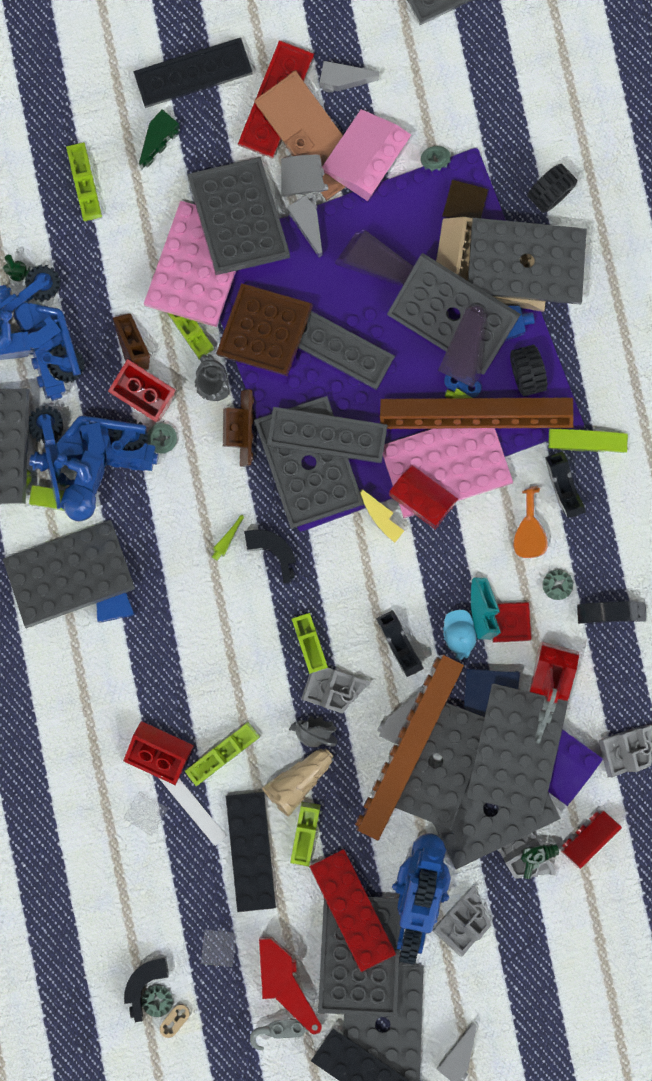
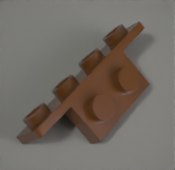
M252 389L241 391V409H223V447L240 448V467L251 465L253 460L251 447L253 442L252 424L254 416L252 414V405L254 403V396L252 395Z

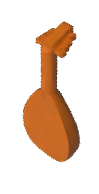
M531 486L522 491L523 494H526V517L522 520L515 534L514 550L519 557L523 558L542 556L548 548L546 533L540 522L534 517V493L540 492L538 486Z

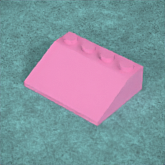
M361 109L322 166L324 173L368 201L408 142L411 134L398 125Z

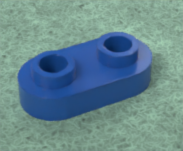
M451 371L444 378L446 388L453 392L458 388L468 396L475 398L481 391V385L477 380L460 372ZM452 377L457 378L458 382L456 384L451 383L450 379ZM473 385L475 390L469 391L468 386Z

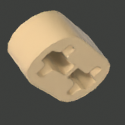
M179 1004L174 1007L162 1022L160 1033L163 1037H173L187 1021L190 1011L186 1005ZM185 1009L184 1014L186 1017H180L176 1021L174 1019L178 1014L176 1010ZM173 1021L175 1023L172 1027L174 1032L166 1034L164 1032V1025L168 1026Z

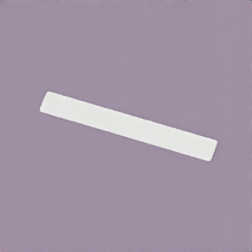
M160 779L215 846L226 838V834L180 779L176 786Z

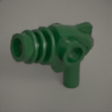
M10 254L6 255L5 261L7 264L3 266L4 272L14 281H21L27 277L31 266L27 270L25 263L21 261L14 262Z
M543 844L523 849L521 860L526 863L523 876L525 879H531L533 869L539 868L540 863L559 855L557 844Z

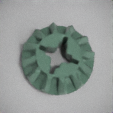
M433 146L422 153L420 158L421 165L424 166L425 170L430 169L433 172L435 169H438L440 171L442 167L447 168V163L451 162V156L445 147ZM434 156L438 159L437 162L434 161Z
M159 423L149 429L148 445H154L156 453L165 454L172 451L175 447L177 434L170 425ZM160 431H162L165 437H170L164 440V446H162L160 441L155 440L160 437Z
M556 569L550 571L543 580L545 594L553 600L567 598L573 590L571 575L564 570ZM554 579L558 582L563 579L565 580L561 585L563 591L559 588L552 590L555 585Z
M152 986L142 996V1007L152 1017H162L172 1008V995L163 986ZM155 993L159 999H165V1001L160 1003L159 1010L156 1004H149V1002L155 999Z

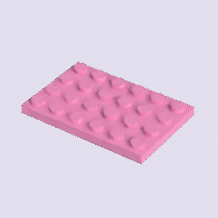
M184 201L179 203L146 295L144 306L217 327L236 271L215 275L194 204Z
M495 428L431 429L384 444L383 458L393 486L400 476L412 465L457 497L458 501L513 484ZM399 504L403 518L414 516L412 512Z

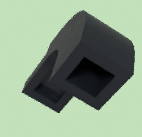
M564 452L545 457L549 476L563 514H566L567 518L586 513L585 506L575 488L569 462Z
M244 531L247 551L267 550L272 552L280 561L284 585L291 584V579H294L293 567L289 568L288 565L296 564V561L287 542L270 531Z
M621 601L577 604L578 624L646 622L645 602Z
M391 610L377 617L378 625L406 677L423 670L424 667L412 648L395 612Z
M167 957L145 962L134 971L126 984L124 1004L132 1003L129 1011L130 1017L134 1018L135 1022H142L144 1020L141 1003V993L144 986L152 980L169 977Z

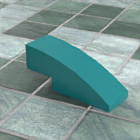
M475 577L472 579L471 611L478 640H491L501 633L495 615L500 613L488 578Z

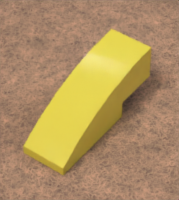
M361 489L360 495L368 514L378 528L395 543L404 530L389 520L393 512Z

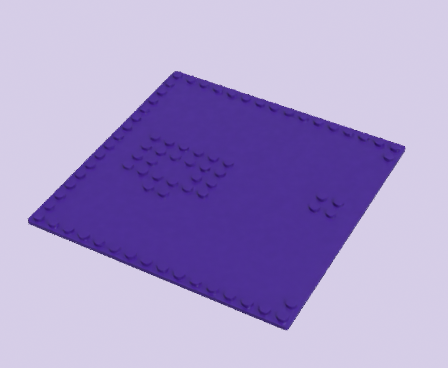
M477 148L451 156V162L447 163V168L442 167L440 171L438 169H435L433 172L430 169L425 170L423 166L382 181L368 201L352 192L317 205L318 208L316 210L322 247V256L320 258L290 215L279 219L290 258L236 271L220 316L224 330L242 283L311 303L313 305L312 312L395 356L377 390L299 348L295 354L288 377L236 362L246 390L252 389V395L254 396L252 407L257 419L271 415L273 407L289 409L327 396L335 417L380 424L381 399H446L447 397L444 396L446 390L449 389L444 384V378L447 373L457 371L480 383L481 391L475 398H573V428H495L504 457L549 441V429L580 430L584 427L541 311L521 308L522 314L533 313L535 323L524 325V335L503 343L484 375L387 315L421 254L424 253L433 260H437L442 221L446 219L442 215L452 180L489 189L481 219L506 221ZM451 307L447 310L451 319L456 320L461 317L460 311L457 308ZM534 344L540 352L545 367L547 390L523 397L515 382L510 353L511 350ZM456 377L450 379L453 384L458 382ZM469 385L468 390L472 392L475 390V387ZM387 429L385 444L431 429ZM310 455L305 456L301 461L302 467L306 470L314 469L317 463L316 459ZM383 456L382 463L348 458L359 492L361 489L380 503L393 499L389 496V491L393 485ZM362 505L297 528L300 532L363 510L365 506Z

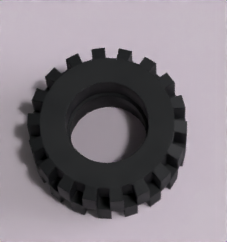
M561 163L545 173L532 186L527 197L542 213H545L560 203L573 190L578 180Z
M533 344L511 350L510 361L518 390L523 397L546 391L547 376L538 348Z

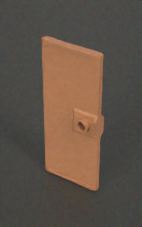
M293 71L281 82L254 100V103L279 135L292 156L317 154L320 155L321 165L323 166L343 137L300 78L297 71ZM326 173L323 175V182L328 185V190L320 193L327 201L343 190L345 186Z

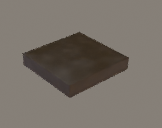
M452 180L442 217L481 219L489 189Z

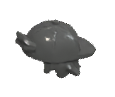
M203 354L200 358L201 363L196 370V379L194 381L197 393L203 399L206 398V400H223L229 395L228 377L225 367L219 361H216L211 354L208 356Z
M311 715L307 721L298 720L291 724L289 731H296L300 742L312 748L319 747L323 743L328 746H335L338 741L332 735L337 727L333 726V721H324L322 717L314 719Z

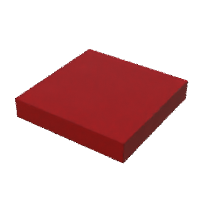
M529 602L497 604L500 613L495 615L501 633L492 638V643L531 641Z

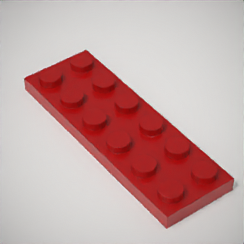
M279 41L256 99L285 79L293 71H297L304 82L314 53ZM254 103L239 139L238 146L273 159L281 138Z
M343 849L309 866L360 972L395 956L396 953L345 850Z

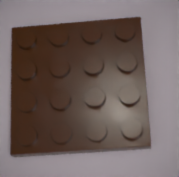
M241 283L216 355L288 377L313 305Z

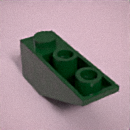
M163 109L149 123L139 160L141 169L145 166L149 167L154 161L153 157L157 153H162L167 147L166 143L170 139H175L180 132L179 123Z

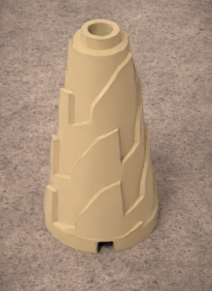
M326 748L313 752L303 761H299L289 770L282 772L268 784H265L262 787L264 793L272 803L277 805V808L284 815L289 817L306 798L307 793L317 784L319 778L328 770L329 765L333 762V755Z

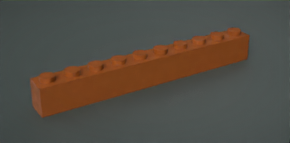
M573 398L381 399L380 424H386L387 429L573 428Z
M445 655L435 658L432 664L433 672L431 675L428 674L424 680L423 685H425L423 692L418 693L415 699L417 704L414 710L411 709L407 715L406 720H408L406 727H402L399 731L398 737L400 739L397 745L394 744L389 752V755H391L389 762H385L380 772L383 774L380 780L377 779L372 787L374 793L371 798L368 797L363 806L366 809L363 815L358 816L355 822L357 826L355 830L379 841L462 671L463 664Z

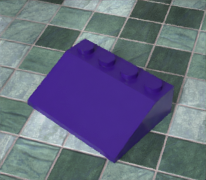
M563 729L548 793L568 806L595 772L603 758Z

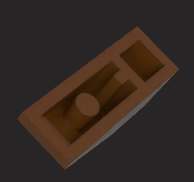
M131 313L113 317V323L125 362L129 359L143 369L149 370L150 354Z

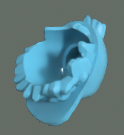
M455 610L448 613L444 619L443 636L448 648L456 653V658L462 660L464 657L468 658L474 648L476 632L471 615L465 610Z

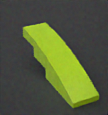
M85 142L66 146L83 220L89 221L101 218V209Z
M167 313L199 360L203 354L207 355L214 350V346L196 321Z
M549 429L548 448L581 452L627 453L628 434Z
M248 722L185 770V773L195 786H198L259 739L260 736Z

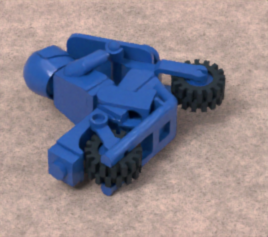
M38 265V267H33L28 272L25 281L26 288L17 296L16 294L11 295L10 292L12 290L9 287L7 288L6 285L0 286V360L28 357L29 354L33 355L34 358H31L34 370L37 369L39 374L36 377L38 386L43 388L46 399L51 398V401L61 399L62 395L65 394L64 383L74 382L76 379H79L84 370L85 362L82 359V354H79L78 350L73 348L63 312L58 308L28 303L33 298L36 301L39 299L40 302L48 301L55 297L60 288L58 272H55L52 267L48 268V265H45V267ZM12 313H14L13 317L21 332L11 334L9 320L12 318ZM61 344L62 349H57L52 355L50 352Z
M42 406V410L38 407L36 408V413L32 411L31 416H29V433L33 439L36 438L37 442H40L42 439L45 444V453L39 454L36 451L34 455L31 454L29 465L35 471L40 469L43 472L48 469L57 509L62 508L66 515L74 521H84L93 515L96 508L95 496L102 481L106 465L116 468H129L136 471H152L153 465H157L159 454L156 453L154 445H147L148 431L146 430V425H143L142 422L137 424L135 419L133 422H130V419L124 422V420L116 421L79 416L55 444L58 435L61 436L63 431V419L60 412L58 413L57 409L52 411L51 406L48 409ZM66 465L68 469L76 471V478L70 480L64 473H61V468ZM57 483L62 487L69 485L65 489L61 503Z
M433 833L421 835L413 842L412 855L400 866L397 881L392 885V889L400 894L397 906L398 914L400 915V933L397 943V949H401L399 962L415 965L417 955L423 952L426 933H431L434 924L437 923L440 902L444 903V901L449 900L447 891L451 876L447 865L444 863L446 848L440 837Z

